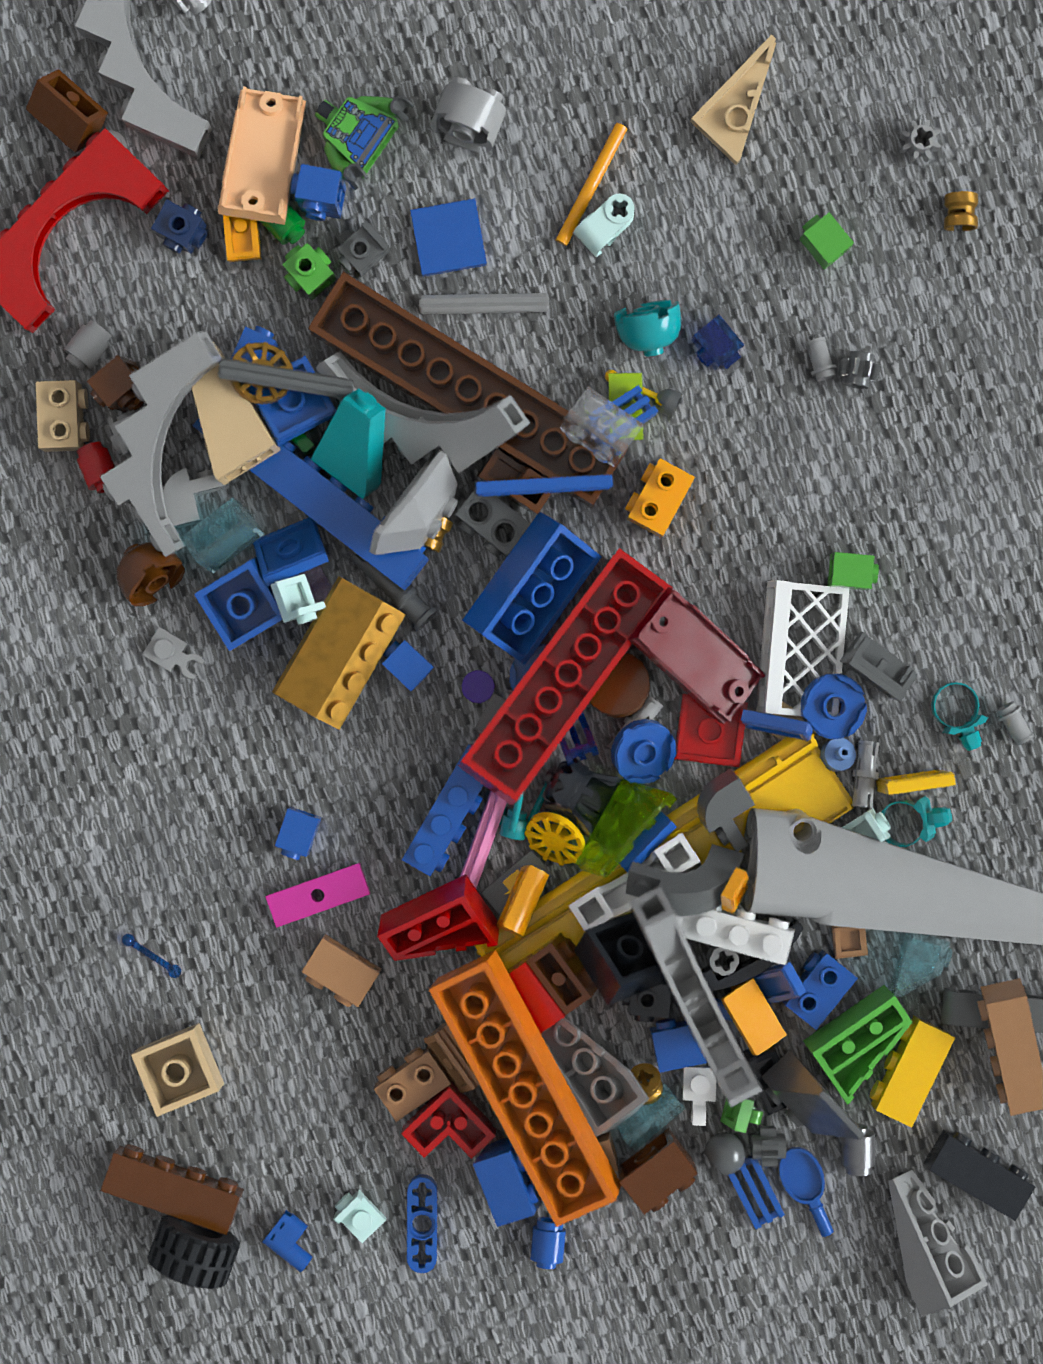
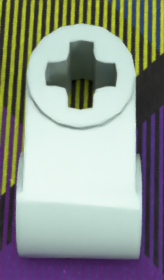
M625 194L612 195L595 212L588 215L575 228L573 233L595 257L599 256L602 253L600 250L606 244L610 246L617 236L633 221V201ZM616 206L620 209L625 206V217H622L620 214L614 217L613 207Z

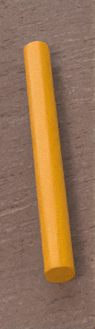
M620 123L615 124L556 238V241L564 246L568 245L574 234L573 231L578 226L627 131L624 125Z

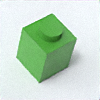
M830 212L822 218L817 214L802 227L805 232L799 239L824 270L845 254L854 244Z
M841 552L831 553L827 586L857 590L872 589V583H877L879 565L874 564L875 556Z

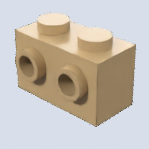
M76 380L36 382L38 449L45 452L77 451L84 446V442H89L90 439L88 422H83V409H88L87 390L82 389V384Z

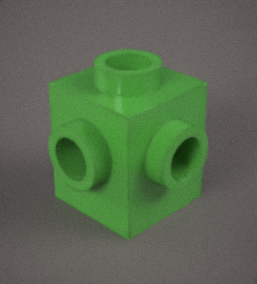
M308 243L303 247L298 245L290 250L285 256L287 261L282 264L287 272L284 276L287 283L295 292L302 289L311 301L337 280L332 270L328 267L331 263L328 256L320 247L313 250ZM311 267L309 271L304 272L305 268Z

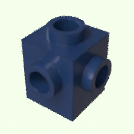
M167 199L151 227L156 236L164 239L162 245L177 254H180L182 250L192 254L195 247L199 249L207 236V230H205L207 225L200 217L202 213L198 209L187 203L180 207Z

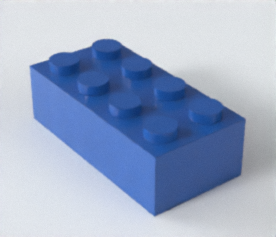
M539 512L462 621L525 665L602 556L562 524Z

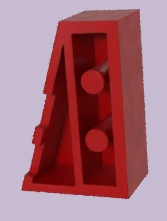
M465 874L381 914L377 937L393 960L399 961L436 955V951L454 948L456 952L466 951L468 946L487 944V947L498 946L499 927L496 925L498 920Z

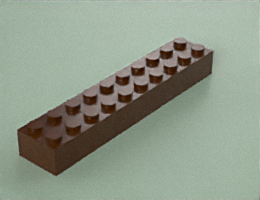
M342 272L308 327L312 336L336 351H341L344 356L435 412H470L489 407L511 395L530 424L496 448L522 466L532 469L543 478L613 475L628 450V447L618 441L604 448L583 419L345 272ZM603 490L566 493L592 508Z

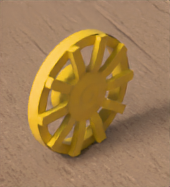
M551 812L538 813L530 819L526 826L525 836L530 843L529 847L540 854L544 861L548 859L558 863L559 866L576 863L585 850V840L581 831L574 823L559 814ZM542 820V821H543V824H544V826H545V829H543V828H542L540 825H538L536 822H539V821ZM549 821H552V822H555V823H558V824H550ZM533 828L541 834L533 832ZM575 839L578 846L569 844L568 842L570 840ZM567 849L575 851L577 853L571 854Z

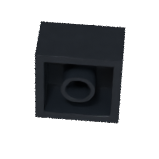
M634 912L585 930L574 949L575 954L608 1006L661 985L665 980L661 968L645 940Z

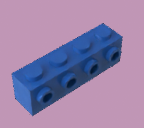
M470 743L402 858V861L430 877L434 870L439 873L442 871L450 855L445 853L451 841L456 844L458 843L466 829V826L461 824L466 814L474 815L483 800L478 795L483 784L458 767L461 760L472 747Z

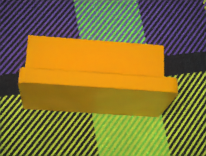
M754 978L730 987L732 991L722 997L721 1001L754 1056L760 1055L787 1036Z

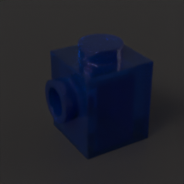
M720 314L694 334L691 339L699 349L695 352L696 356L707 368L712 365L717 370L723 365L727 370L742 358L738 352L742 350L744 344Z

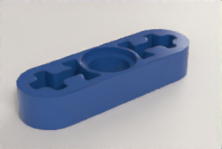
M420 1174L411 1179L407 1189V1263L414 1272L427 1273L434 1268L437 1261V1184L431 1176ZM419 1183H425L426 1188L432 1190V1192L426 1194L425 1207H419V1193L413 1192V1189L418 1188ZM412 1205L418 1206L419 1208L412 1209ZM432 1205L433 1207L429 1209L426 1206ZM416 1216H428L432 1222L431 1228L425 1232L416 1230L413 1226V1220ZM412 1238L417 1240L432 1238V1242H425L426 1255H431L432 1258L426 1259V1263L423 1265L419 1264V1259L413 1258V1255H417L419 1252V1241L412 1242Z

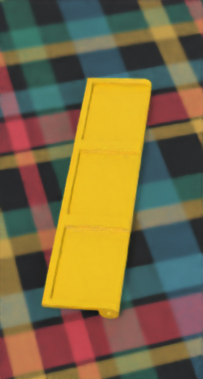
M813 732L811 740L808 741L785 737L734 771L755 803L751 808L784 812L790 809H800L809 817L827 823H832L853 809L851 806L852 798L835 772L828 770L821 760V751L818 748ZM698 794L666 815L677 827L657 848L683 833L701 861V864H703L712 844L734 850L730 843L724 846L715 831L709 833L703 826L697 812V803L700 796ZM751 808L733 818L743 837L748 813ZM804 822L797 824L793 833L800 832L804 827ZM609 853L539 898L523 937L499 928L498 946L487 947V944L475 945L477 955L482 957L496 950L506 970H508L531 953L533 954L538 948L559 933H562L565 938H569L577 946L585 931L569 905L593 889L606 885L628 872Z

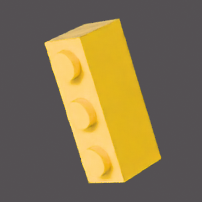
M913 1016L912 1024L900 1038L901 1042L897 1051L892 1050L888 1054L884 1064V1068L887 1071L882 1082L877 1080L870 1092V1098L873 1099L871 1105L876 1111L911 1128L955 1040V1037L949 1032L916 1016Z

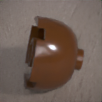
M151 542L133 544L128 547L116 570L118 586L121 592L133 606L140 607L158 601L153 595L168 583L170 589L174 588L185 574L183 563L175 553L165 557L162 552L155 549Z

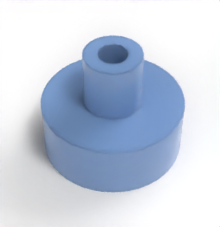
M845 738L832 739L822 746L820 758L828 770L840 772L849 769L854 764L856 750L853 744Z

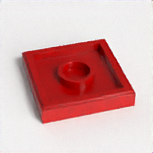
M682 694L675 759L739 768L745 725L742 723L741 717L743 709L747 710L748 702H744L731 718V722L723 724L719 723L691 696Z

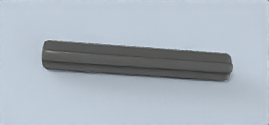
M226 358L221 359L219 362L218 377L221 379L337 398H345L353 392V381L347 378Z

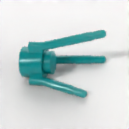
M545 783L528 818H526L527 812L521 810L524 792L514 804L513 809L509 808L506 813L505 807L499 824L501 825L499 833L501 836L514 840H525L526 826L530 819L539 813L544 803L543 792L548 784Z

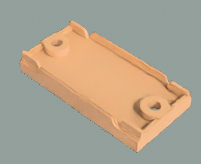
M244 86L243 90H240L223 173L218 214L285 225L306 109V101L303 100L302 96L295 97L270 91L252 90ZM251 199L258 201L255 205L249 204Z

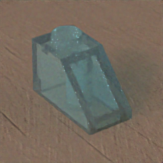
M905 933L889 990L895 996L902 997L940 976L943 967L947 968L951 961L952 949L949 948L950 942L933 935Z

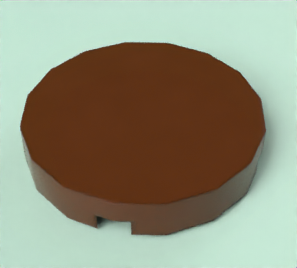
M625 653L591 699L592 707L598 712L613 718L628 717L639 711L644 705L647 696H649L651 689L649 673L644 664L632 654Z

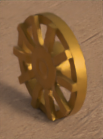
M264 341L263 343L246 344L232 358V360L249 362L241 358L242 355L248 352L253 361L251 363L273 366L280 359L284 366L278 367L293 370L285 352ZM253 350H262L261 359L257 358ZM267 351L275 355L270 361L266 360ZM230 380L233 388L241 397L256 404L276 402L289 391L288 389H281L280 392H277L275 387L244 383L241 386L238 381ZM251 385L256 387V395L250 394L246 389ZM268 387L272 396L261 397L262 388Z

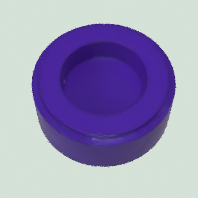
M475 670L464 677L461 687L466 699L473 703H483L491 698L495 685L488 673Z

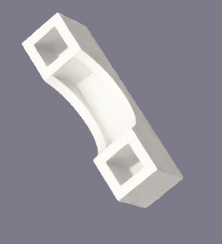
M683 833L654 850L641 863L673 873L689 872L702 865ZM628 873L606 885L593 889L569 905L584 931L633 911L630 901L638 897L626 894Z

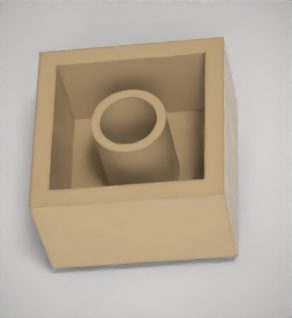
M200 1023L141 1046L131 1054L156 1117L216 1093L224 1085Z

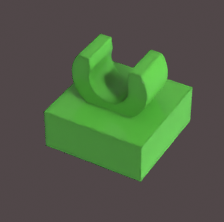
M751 1098L732 1107L726 1099L720 1121L734 1131L746 1133L748 1123L760 1125L763 1111L756 1110V1107L753 1106L755 1101Z

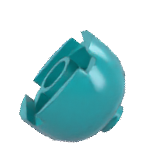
M671 300L652 301L640 304L643 307L634 309L633 313L627 314L626 308L614 313L616 330L620 340L625 346L634 351H644V356L646 357L664 353L663 347L672 344L676 340L681 328V311L678 301L673 305Z

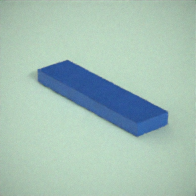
M612 475L476 482L475 496L488 497L609 490L613 487Z

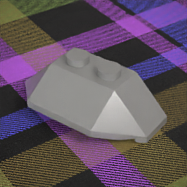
M440 446L436 447L392 509L375 529L370 553L379 555L421 549L428 538L433 540L442 526V518L444 516L449 518L452 515L458 502L454 498L458 484L447 455Z

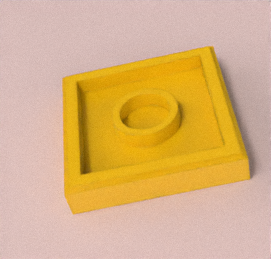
M938 769L878 778L876 785L877 792L893 795L954 786L956 782L954 773Z

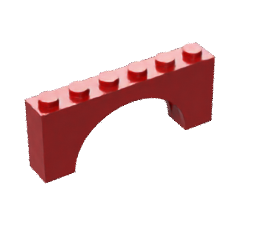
M106 128L101 133H94L87 140L86 149L78 157L73 156L65 163L63 167L64 172L55 181L51 180L43 186L40 191L41 196L33 205L28 204L19 212L18 220L10 229L6 228L0 232V305L22 327L31 333H34L56 310L46 298L39 276L41 252L54 226L73 209L97 200L112 199L127 202L136 206L147 215L169 192L165 185Z

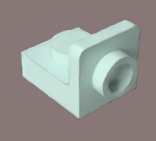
M360 1190L353 1196L348 1192L334 1206L337 1211L333 1220L337 1224L342 1222L361 1243L386 1221V1217Z

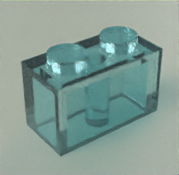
M232 497L180 538L195 561L214 574L265 533L250 511Z

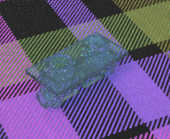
M665 1083L662 1084L663 1092L658 1101L643 1105L634 1115L616 1127L622 1134L621 1137L626 1144L632 1146L635 1151L686 1109Z

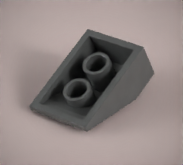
M791 1050L761 1076L769 1086L765 1090L766 1094L777 1106L783 1102L789 1108L785 1114L797 1127L804 1124L811 1133L853 1139H861L865 1136L863 1131L831 1093Z

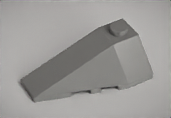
M565 1017L541 1033L596 1137L615 1129L634 1115L649 1099L630 1069Z
M907 1171L889 1180L906 1281L921 1316L950 1308L987 1286L988 1284L974 1253L967 1244L960 1248L952 1238L950 1233L954 1231L955 1227L949 1219L943 1222L934 1213L936 1202L914 1171Z

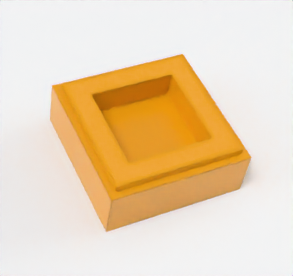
M736 867L721 894L722 909L733 914L748 889V875L746 871Z

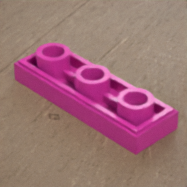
M359 862L266 895L265 897L277 928L370 895L371 892ZM315 889H320L324 892L322 900H316L313 897Z

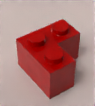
M452 1081L448 1087L433 1096L403 1125L401 1134L423 1158L449 1135L472 1159L496 1137V1128L492 1126L493 1123L464 1093L459 1092Z

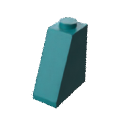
M359 388L343 398L311 460L360 498L364 499L378 489L381 484L386 408L379 404L373 395L363 392Z

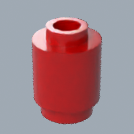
M100 441L92 442L76 451L78 454L77 463L88 489L96 490L97 493H105L103 489L104 482L100 476L113 469L115 465L108 448L103 447Z

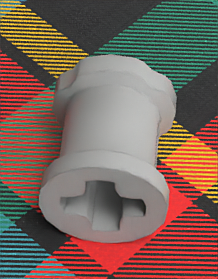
M711 946L707 953V962L714 972L726 976L736 971V967L739 964V956L734 951ZM724 951L727 956L731 955L727 959L726 966H721L719 962H715V960L719 959L718 953Z

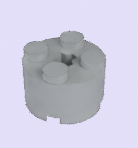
M453 77L451 83L446 84L430 122V127L435 133H437L438 128L445 133L444 140L448 143L472 152H479L480 147H486V152H490L506 115V108L501 103L503 96L494 89L486 88L482 90L472 86L464 78Z

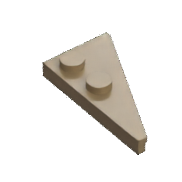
M770 35L700 108L690 121L735 165L740 162L774 53L776 38L773 35Z

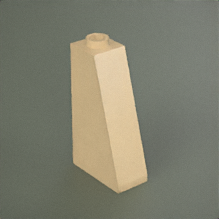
M213 342L221 357L225 358L221 349ZM218 364L192 387L213 474L219 482L226 485L281 451L254 404L241 397L233 388L230 380L218 377Z

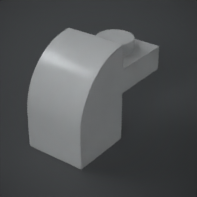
M184 468L174 473L166 482L163 488V497L168 517L175 529L204 522L198 496L229 488L228 483L223 485L216 479L212 469L197 473L198 479L193 480L191 471Z

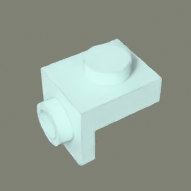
M305 574L271 584L284 623L297 620L298 625L317 619L316 612L326 608L324 601L314 602Z
M874 809L868 810L842 827L877 839L880 842L891 837L888 832L891 826L882 812L876 813Z

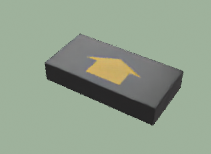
M530 850L481 891L499 915L503 911L521 867L532 865L548 873L549 878L553 876L533 850Z

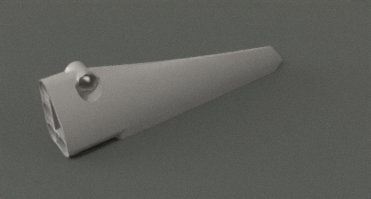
M751 808L748 813L744 839L748 846L741 850V853H744L742 870L746 871L748 875V889L740 904L746 912L811 918L817 923L829 926L1043 945L1042 892L950 864L896 845L880 842L863 834L809 817L800 809H790L784 812ZM804 822L803 829L798 833H793L795 826Z

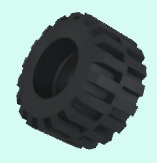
M166 1215L160 1220L147 1259L155 1270L175 1282L196 1288L215 1289L224 1287L227 1284L240 1248V1241L230 1231L225 1235Z

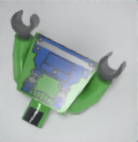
M398 95L395 98L360 96L355 99L348 97L340 109L324 100L317 108L315 117L328 125L323 132V138L326 143L324 152L332 170L341 171L343 178L354 190H357L358 186L355 180L358 177L368 179V171L399 128L398 121L394 116H397L403 122L408 121L409 117L403 111L406 107L414 108L415 105L403 95Z

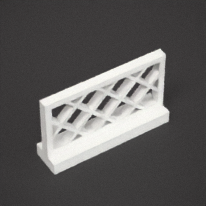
M780 580L767 582L760 669L766 676L758 683L756 712L802 716L800 710L801 702L793 709L782 708L783 693L792 686L800 698H802L804 692L796 682L807 672H810L814 679L820 677L813 667L825 657L834 665L833 674H842L843 663L840 660L844 655L849 588L792 583ZM792 590L803 591L811 601L799 612L791 604ZM812 592H820V594L815 597ZM828 593L840 594L839 608L829 615L819 601ZM813 606L825 618L814 630L802 618ZM791 612L794 617L789 620ZM838 616V623L836 624L833 619ZM798 621L808 635L795 645L788 637V629ZM830 624L837 633L836 641L826 648L816 634ZM812 639L822 653L809 663L799 649ZM834 649H835V657H833V655L830 653V652H832ZM795 654L805 668L792 678L785 670V663L788 658ZM832 697L830 712L828 713L835 716L839 712V700L836 697Z

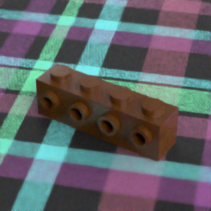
M134 1145L119 1146L113 1153L100 1191L225 1235L228 1234L244 1192L243 1188L237 1187L238 1183L225 1177H220L219 1180L206 1176L207 1172L197 1167L189 1166L186 1169L177 1166L173 1159L166 1156L158 1155L156 1158L143 1154L144 1150Z

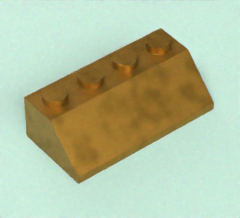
M338 576L324 600L326 608L317 612V619L312 621L272 693L340 730L406 614Z

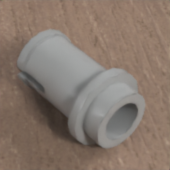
M819 337L805 343L814 370L811 374L816 377L817 382L836 376L835 370L837 366L832 364L826 338Z
M1012 701L997 709L999 715L997 719L998 721H1003L1015 745L1018 746L1032 739L1034 733L1031 732L1020 713L1021 706H1016L1015 702Z

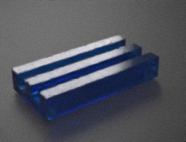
M583 712L578 719L588 743L581 745L573 724L569 732L575 748H568L565 737L560 742L567 765L574 764L573 758L578 756L580 761L587 759L586 753L592 752L593 756L599 754Z

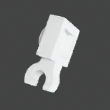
M690 1066L683 1068L682 1100L692 1101V1125L706 1126V1101L716 1102L717 1080L710 1067Z

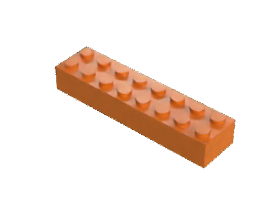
M494 950L438 977L429 988V991L556 1227L615 1202L622 1185L497 951Z

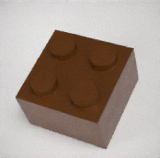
M667 1128L621 1163L617 1171L620 1184L644 1215L650 1210L652 1212L660 1210L668 1202L669 1199L667 1197L676 1190L682 1192L689 1188L695 1182L694 1177L698 1174L692 1157L670 1128Z

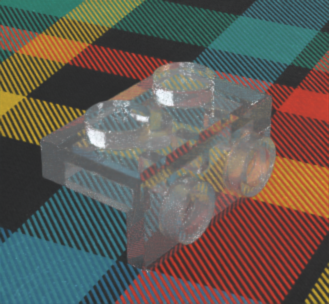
M588 386L567 414L560 430L565 433L569 440L581 444L593 452V455L599 461L615 467L644 424Z

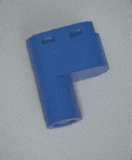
M286 1210L264 1237L262 1243L300 1273L306 1268L313 1257L296 1244V1241L308 1225L296 1215Z

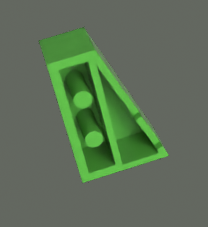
M883 985L807 1037L803 1042L846 1104L849 1105L854 1098L853 1094L865 1079L868 1080L874 1073L872 1069L884 1054L888 1055L912 1024V1020L895 995Z

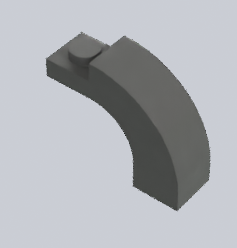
M712 844L705 862L697 869L684 873L667 872L633 861L628 872L626 894L640 897L661 886L676 916H692L708 912L721 905V894L735 868L742 869L744 853Z

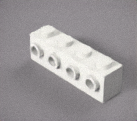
M722 905L698 915L677 916L687 939L785 965L795 932V929L788 928L789 922L769 917V921L766 922L755 919L756 913H749L738 908L736 913L732 914L722 910Z

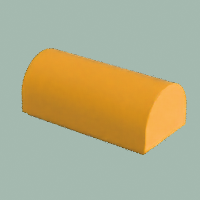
M532 865L521 867L496 924L497 927L523 937L549 878L548 873Z

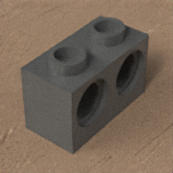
M475 490L455 514L460 519L457 526L471 537L475 533L486 540L483 547L497 558L501 554L507 557L531 524L497 496L477 497V495L475 496ZM477 504L484 505L489 511L488 517L481 522H476L469 516L471 508ZM501 525H508L514 530L513 539L507 543H502L495 537L496 529Z

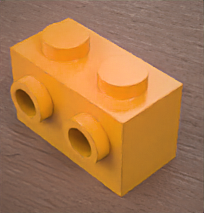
M661 458L656 465L649 463L641 478V481L646 483L640 495L634 492L625 507V510L630 512L626 520L662 538L695 477ZM661 478L669 479L671 486H663ZM645 507H652L655 515L648 516L645 513Z

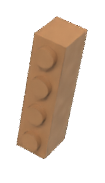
M1018 978L980 987L983 1000L977 1001L981 1020H988L989 1028L983 1029L988 1049L994 1048L995 1056L989 1058L994 1077L1000 1076L1001 1083L996 1084L1000 1104L1007 1103L1011 1116L1043 1109V1069L1028 999L1021 979Z

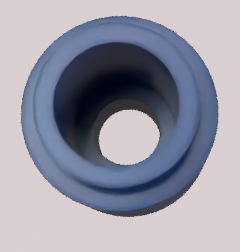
M551 1217L537 1218V1225L533 1226L530 1256L532 1261L537 1262V1267L555 1269L556 1264L563 1263L566 1229L563 1228V1224L556 1227Z

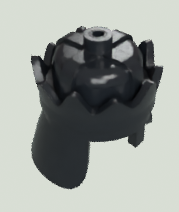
M571 755L570 758L573 762L563 761L555 772L548 770L542 781L548 785L543 792V799L545 801L543 806L546 808V811L570 819L589 839L622 778L594 772L574 755Z

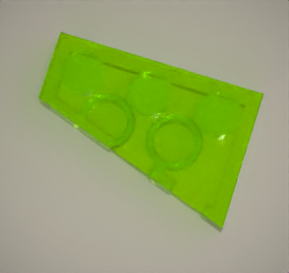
M621 779L587 841L582 855L579 856L575 864L583 871L607 878L633 849V841L644 829L649 831L657 822L654 818L665 806L670 808L677 798L670 792L634 782L630 783L627 780Z

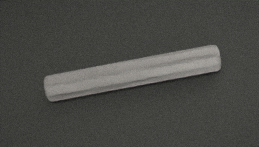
M547 293L421 295L419 297V311L421 314L547 312L549 310V295Z

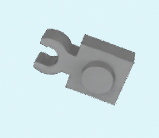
M158 627L142 654L170 672L173 671L176 665L180 666L182 674L191 679H195L197 675L189 671V662L196 660L198 663H205V659L198 654H186L184 651L189 644L162 627Z

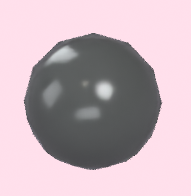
M723 1132L717 1133L709 1139L705 1146L704 1154L723 1175H729L737 1172L743 1166L746 1158V1149L742 1140L735 1134Z

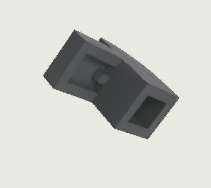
M730 768L711 780L703 788L698 798L697 812L703 826L709 833L715 831L724 846L730 843L734 850L738 852L748 846L733 818L754 806L755 803L740 778Z

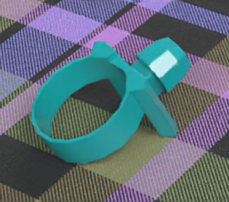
M958 682L948 683L938 688L933 695L931 707L936 720L945 726L942 733L950 735L960 733L961 736L958 739L962 747L967 751L980 747L982 740L979 730H975L974 727L985 723L988 717L978 715L980 705L975 691L968 685ZM957 684L964 686L971 692L975 700L974 714L968 722L960 726L947 725L941 721L936 713L935 703L937 696L942 689L949 685Z
M926 796L919 799L916 803L910 800H898L890 803L882 810L883 815H885L891 805L904 803L912 806L922 817L923 829L920 836L914 842L900 843L891 837L886 839L888 843L899 847L913 845L920 839L928 842L934 838L936 834L935 828L946 826L952 822L951 809L945 806L931 809L930 800Z

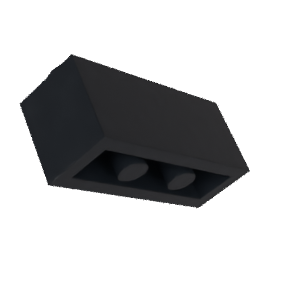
M943 1129L924 1161V1165L931 1172L1016 1221L1035 1189V1186L1027 1179L1029 1173L1013 1163L1009 1168L999 1163L1001 1157L984 1146L981 1151L972 1147L970 1144L973 1140L958 1130L951 1134Z

